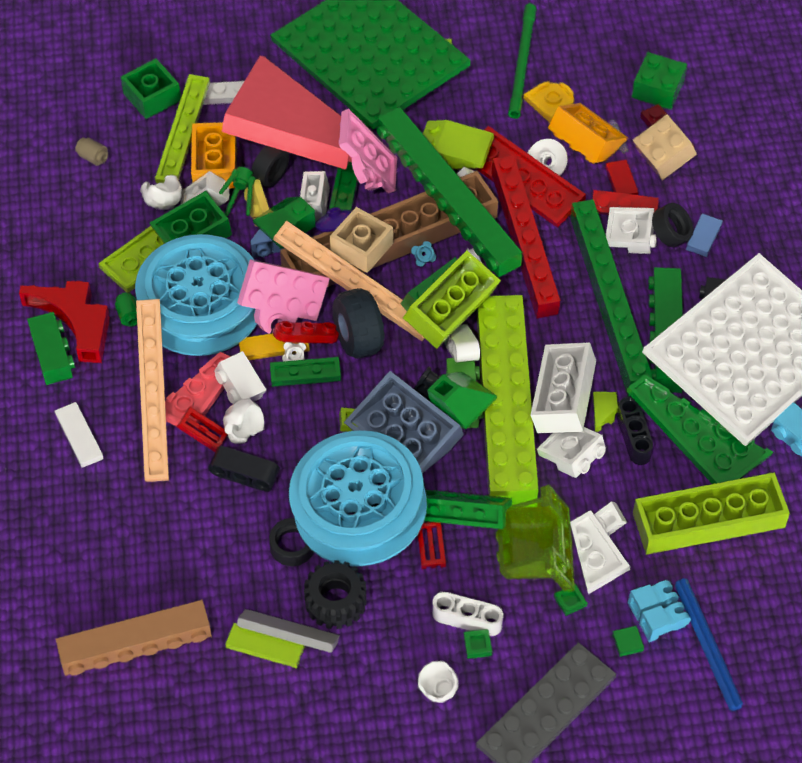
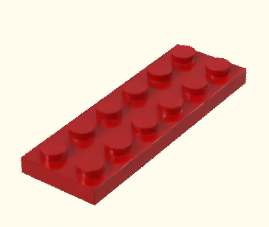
M489 126L484 129V131L493 133L494 138L483 168L474 169L494 182L491 174L493 158L514 155L531 209L558 228L571 215L572 203L586 199L585 193Z

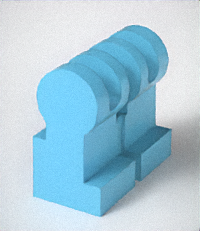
M668 580L661 581L653 586L640 587L630 592L628 605L637 621L640 620L639 625L649 642L658 639L662 634L672 630H679L691 621L689 614L683 612L684 606L682 602H677L679 599L677 593L671 592L673 586Z

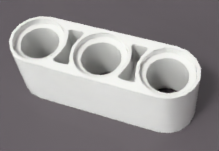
M461 324L444 341L446 348L456 363L480 359L478 340L467 324Z
M447 592L438 593L433 598L432 615L439 623L469 631L489 629L490 636L497 635L502 630L503 612L496 605ZM440 606H447L448 609L443 610V609H440L439 607H440ZM470 612L473 615L465 616L463 613ZM492 618L495 619L496 622H488L487 619Z

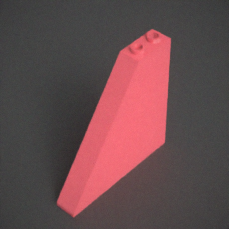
M260 56L227 109L222 132L345 170L349 162H352V157L339 146L341 116L267 58Z

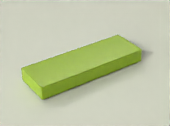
M237 623L233 624L225 644L228 649L297 668L305 645L238 627Z

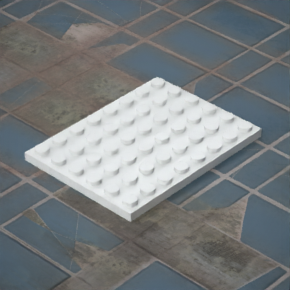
M758 253L646 345L642 353L746 447L773 423L787 407L802 397V290Z

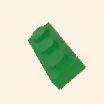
M339 357L270 362L272 387L341 381Z

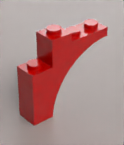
M67 281L65 288L38 287L35 285L20 286L19 295L22 306L38 308L49 313L54 312L55 316L70 328L77 340L76 351L79 362L102 363L110 317L107 305L90 304L92 294L89 282Z

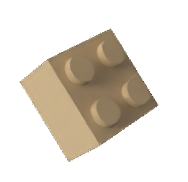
M665 115L633 139L640 155L661 180L668 177L697 155L692 142L668 115Z
M358 207L330 235V250L366 273L371 270L393 245V227Z

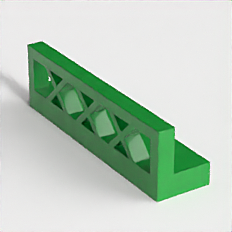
M425 489L427 510L424 521L504 529L506 527V510L512 506V498Z

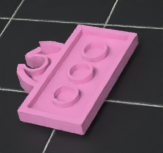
M350 109L342 111L339 146L352 157L353 170L359 183L366 182L365 189L367 190L382 187L388 194L394 192L396 189L397 157Z
M250 259L237 303L241 306L255 308V323L263 331L270 334L272 331L271 323L275 319H278L277 323L282 321L296 322L298 317L317 321L330 278L324 275Z

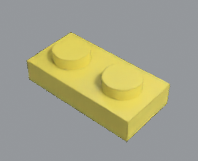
M255 179L253 184L250 216L253 219L269 210L259 179ZM247 187V188L245 189V191H244V198H245L246 201H247L248 187Z

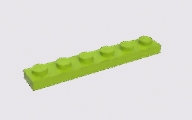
M189 74L155 176L156 183H164L167 175H175L179 180L192 141V123L198 122L210 85L209 77Z

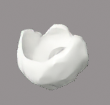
M167 175L164 183L150 185L149 182H144L140 188L145 203L159 210L174 208L182 197L181 184L175 175Z
M249 398L237 401L226 410L223 417L224 431L228 434V438L232 443H245L250 435L255 436L264 430V415L261 408Z

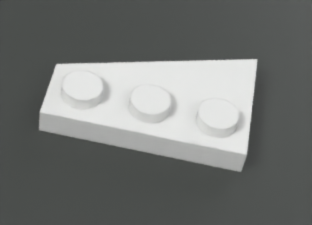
M591 510L570 522L588 594L630 570L629 564Z

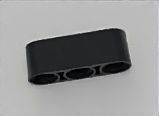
M626 396L619 402L617 421L631 461L637 465H645L651 459L653 441L641 407L631 396Z
M225 446L217 447L208 466V470L217 477L265 492L271 491L281 470L272 461Z

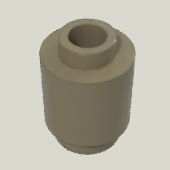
M83 137L76 144L75 151L78 155L96 166L103 164L108 158L107 147L91 138Z

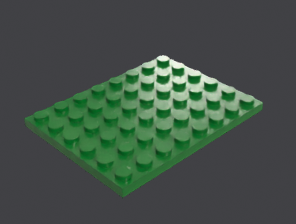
M325 0L271 34L272 42L344 105L352 109L372 129L378 127V117L399 107L404 110L471 65L470 59L398 0Z

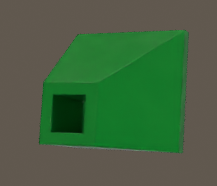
M463 372L443 374L427 390L430 402L465 430L497 399L494 393Z

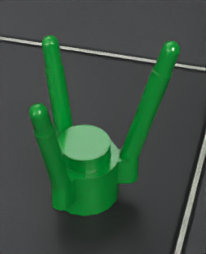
M238 167L233 169L231 176L219 191V194L222 195L231 182H234L233 186L235 189L227 206L226 216L229 215L239 190H244L246 187H248L246 215L250 216L253 184L256 178L253 177V172L248 168Z

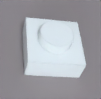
M612 501L594 514L608 536L627 523L617 504Z

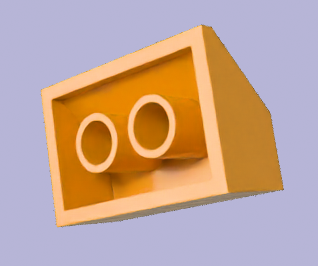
M582 103L558 106L548 126V129L554 132L553 135L556 138L566 141L571 149L581 152L585 155V159L591 163L606 161L628 138Z

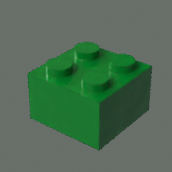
M647 52L634 80L632 98L653 105L659 104L663 108L672 110L685 81L687 64Z
M157 59L121 76L123 94L145 119L181 100L179 83Z

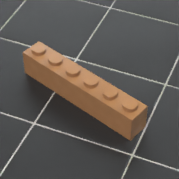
M203 600L56 638L62 668L65 676L79 675L93 668H105L109 664L119 661L128 662L134 657L153 655L160 650L168 648L176 649L186 643L202 642L212 636Z

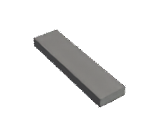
M248 609L243 611L237 621L238 627L330 653L338 644L340 636Z

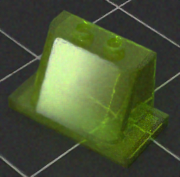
M550 485L540 487V498L510 506L506 510V527L496 531V538L499 543L497 560L500 566V573L506 579L553 578L564 591H575L569 507Z

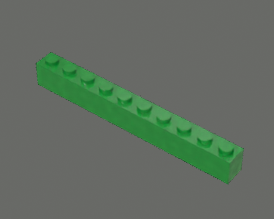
M399 107L378 117L377 133L379 137L385 139L390 150L399 156L403 166L409 168L414 179L423 185L426 194L433 197L438 208L447 214L450 223L453 226L456 225L460 230L464 240L471 243L475 253L485 260L488 269L494 271L498 277H501L520 267L522 251L405 112Z
M594 200L572 203L570 220L625 389L627 390L630 385L644 375L652 379L653 376L646 355L642 353L643 346Z

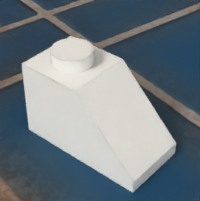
M209 171L182 190L181 204L207 191L215 203L220 206L229 200V186L220 195L219 191L226 180Z

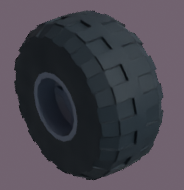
M362 288L338 294L333 301V319L336 330L339 333L338 339L345 353L356 359L377 354L384 345L385 337L381 313L373 295Z

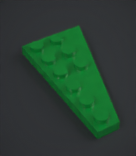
M647 375L638 379L626 390L711 484L742 479L773 454V451L768 448L763 449L754 443L755 440H752L745 447L708 412L703 409L700 411L690 405V401L685 398L680 399L673 395L667 387Z

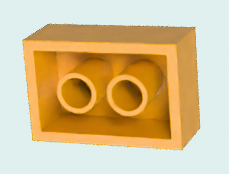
M192 123V183L209 171L227 181L233 169H237V137L222 132L223 123ZM233 181L229 185V189H235Z

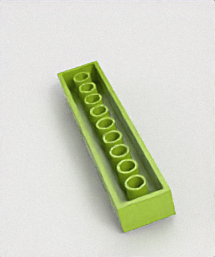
M523 295L489 296L476 310L478 343L480 347L481 385L497 396V399L483 412L488 496L512 498V505H537L538 479L533 420L531 418L532 405Z

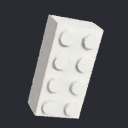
M590 343L545 345L531 410V418L537 433L583 432L596 359Z

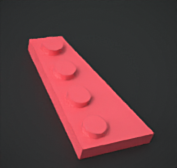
M219 352L199 369V373L192 379H187L183 383V387L176 393L172 392L166 397V422L177 426L189 406L204 416L207 414L224 390L223 385L219 384L216 380L214 370L219 362L231 356ZM189 416V418L200 424L198 420H196L192 416Z

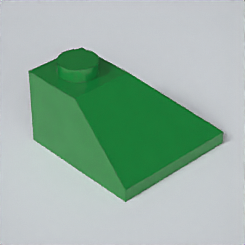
M287 197L253 219V223L282 249L284 247L274 241L273 238L283 224L288 221L306 233L315 227V210L302 197Z

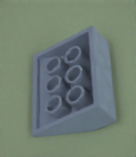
M391 371L386 374L344 421L353 431L378 432L401 442L414 455L422 473L446 455L464 435L461 426Z

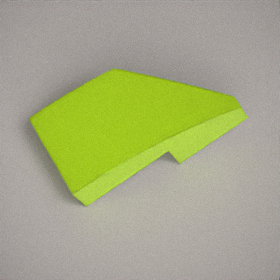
M593 392L595 432L601 431L604 424L615 422V414L618 412L616 392Z

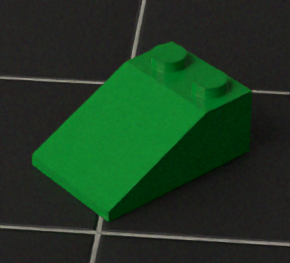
M207 191L200 193L149 223L164 244L176 238L189 235L204 234L223 238L232 235L229 219Z

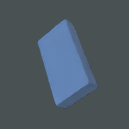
M702 214L687 244L686 250L707 257L723 221Z

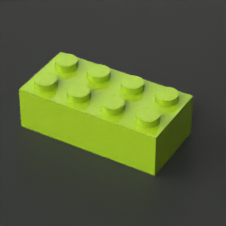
M467 250L410 306L403 319L438 349L493 293L501 280Z

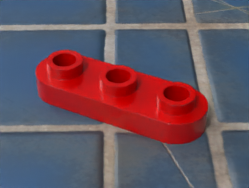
M282 321L275 325L273 336L279 341L290 343H335L338 340L339 333L336 330V325L331 322L311 323L305 321L298 323Z

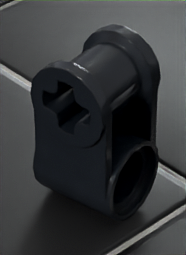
M430 366L426 368L413 388L428 401L430 399L427 390L440 378L439 375L431 371L432 368Z

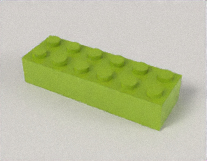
M775 472L635 499L633 516L646 555L785 528L790 514Z

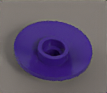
M339 207L331 208L327 211L328 214L317 220L315 227L321 232L335 231L353 210H340Z

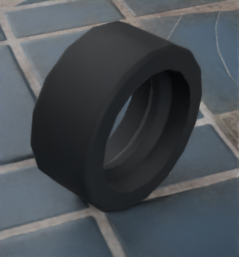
M265 146L253 163V177L259 179L260 183L265 187H273L286 172L289 154L286 151Z
M672 202L654 212L652 217L653 229L657 237L665 245L676 247L692 237V220L686 210L679 204ZM669 218L675 224L677 232H675V230L671 227Z
M286 518L277 522L271 529L269 535L270 551L274 559L282 565L299 566L307 562L313 556L314 551L307 545L296 552L284 551L278 546V540L282 535L290 532L299 533L295 518Z

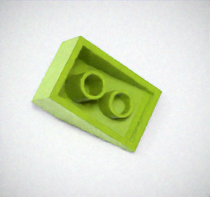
M449 120L427 121L423 135L452 169H462L463 167L483 168L494 138V134Z

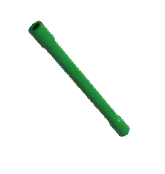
M531 3L526 4L524 7L512 97L509 103L508 116L513 119H517L521 115L526 68L537 9Z

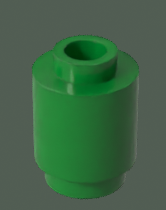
M129 292L121 293L116 297L115 308L121 323L124 326L132 327L137 325V299Z

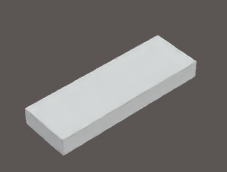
M74 402L55 410V415L81 468L103 460V454L77 403Z

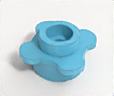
M428 241L423 242L420 246H413L411 248V253L416 258V265L419 267L424 266L426 262H434L436 260L432 245Z

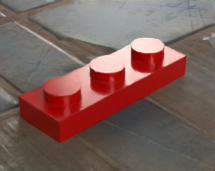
M600 190L593 191V200L598 214L609 215L610 207L654 208V212L658 209L659 198Z

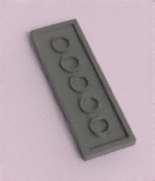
M578 642L476 742V747L494 763H532L616 678V673Z

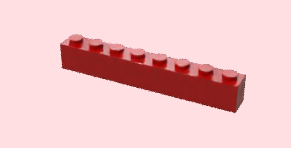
M508 155L493 158L491 174L512 241L522 251L520 267L536 319L558 315L560 297L515 156Z

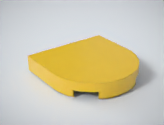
M550 81L543 82L526 92L523 98L549 123L558 106L574 104L572 89L561 82L560 84L550 83Z

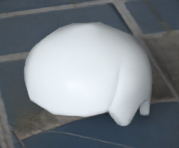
M432 661L420 671L418 686L429 700L441 703L454 696L458 689V677L447 663Z

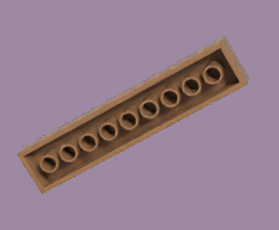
M475 171L460 177L494 219L497 218L498 200L479 172ZM426 192L373 212L370 215L393 227V245L371 269L411 253L413 246H420L425 241L434 244L460 233V230L456 225L453 226L450 223L447 214L438 208L436 201L432 196H428ZM334 231L324 232L311 238L330 250V235ZM286 248L280 250L281 266L324 275ZM329 279L327 287L336 284V282Z

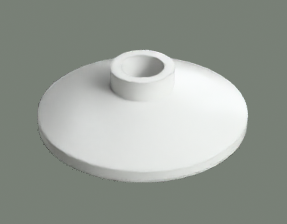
M543 139L536 142L528 151L529 155L559 176L564 172L568 160L567 152L558 141ZM551 158L552 163L550 165H547V160Z

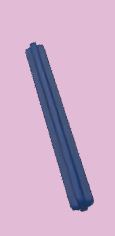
M686 578L677 580L675 588L686 612L691 618L690 622L728 708L731 711L739 710L742 708L743 702L690 583Z

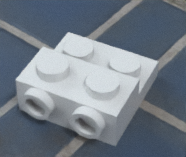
M610 207L606 231L609 247L628 248V253L651 254V248H656V234H653L652 224L654 208Z
M584 427L583 432L552 433L537 448L539 456L556 463L559 471L577 478L581 473L585 474L588 472L590 464L596 458L600 459L603 457L606 447L601 434Z

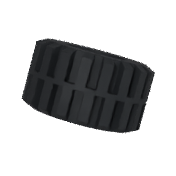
M334 560V564H329V561L324 562L322 567L320 565L314 567L315 572L310 571L308 580L305 579L304 583L306 611L309 612V617L312 620L316 619V623L320 626L323 623L326 624L328 629H331L332 626L342 629L344 624L347 627L351 626L352 620L357 622L360 619V614H363L367 601L366 582H364L362 573L358 574V569L355 566L350 568V563L344 562V564H340L339 560ZM331 589H341L348 593L344 599L338 601H331L322 596Z

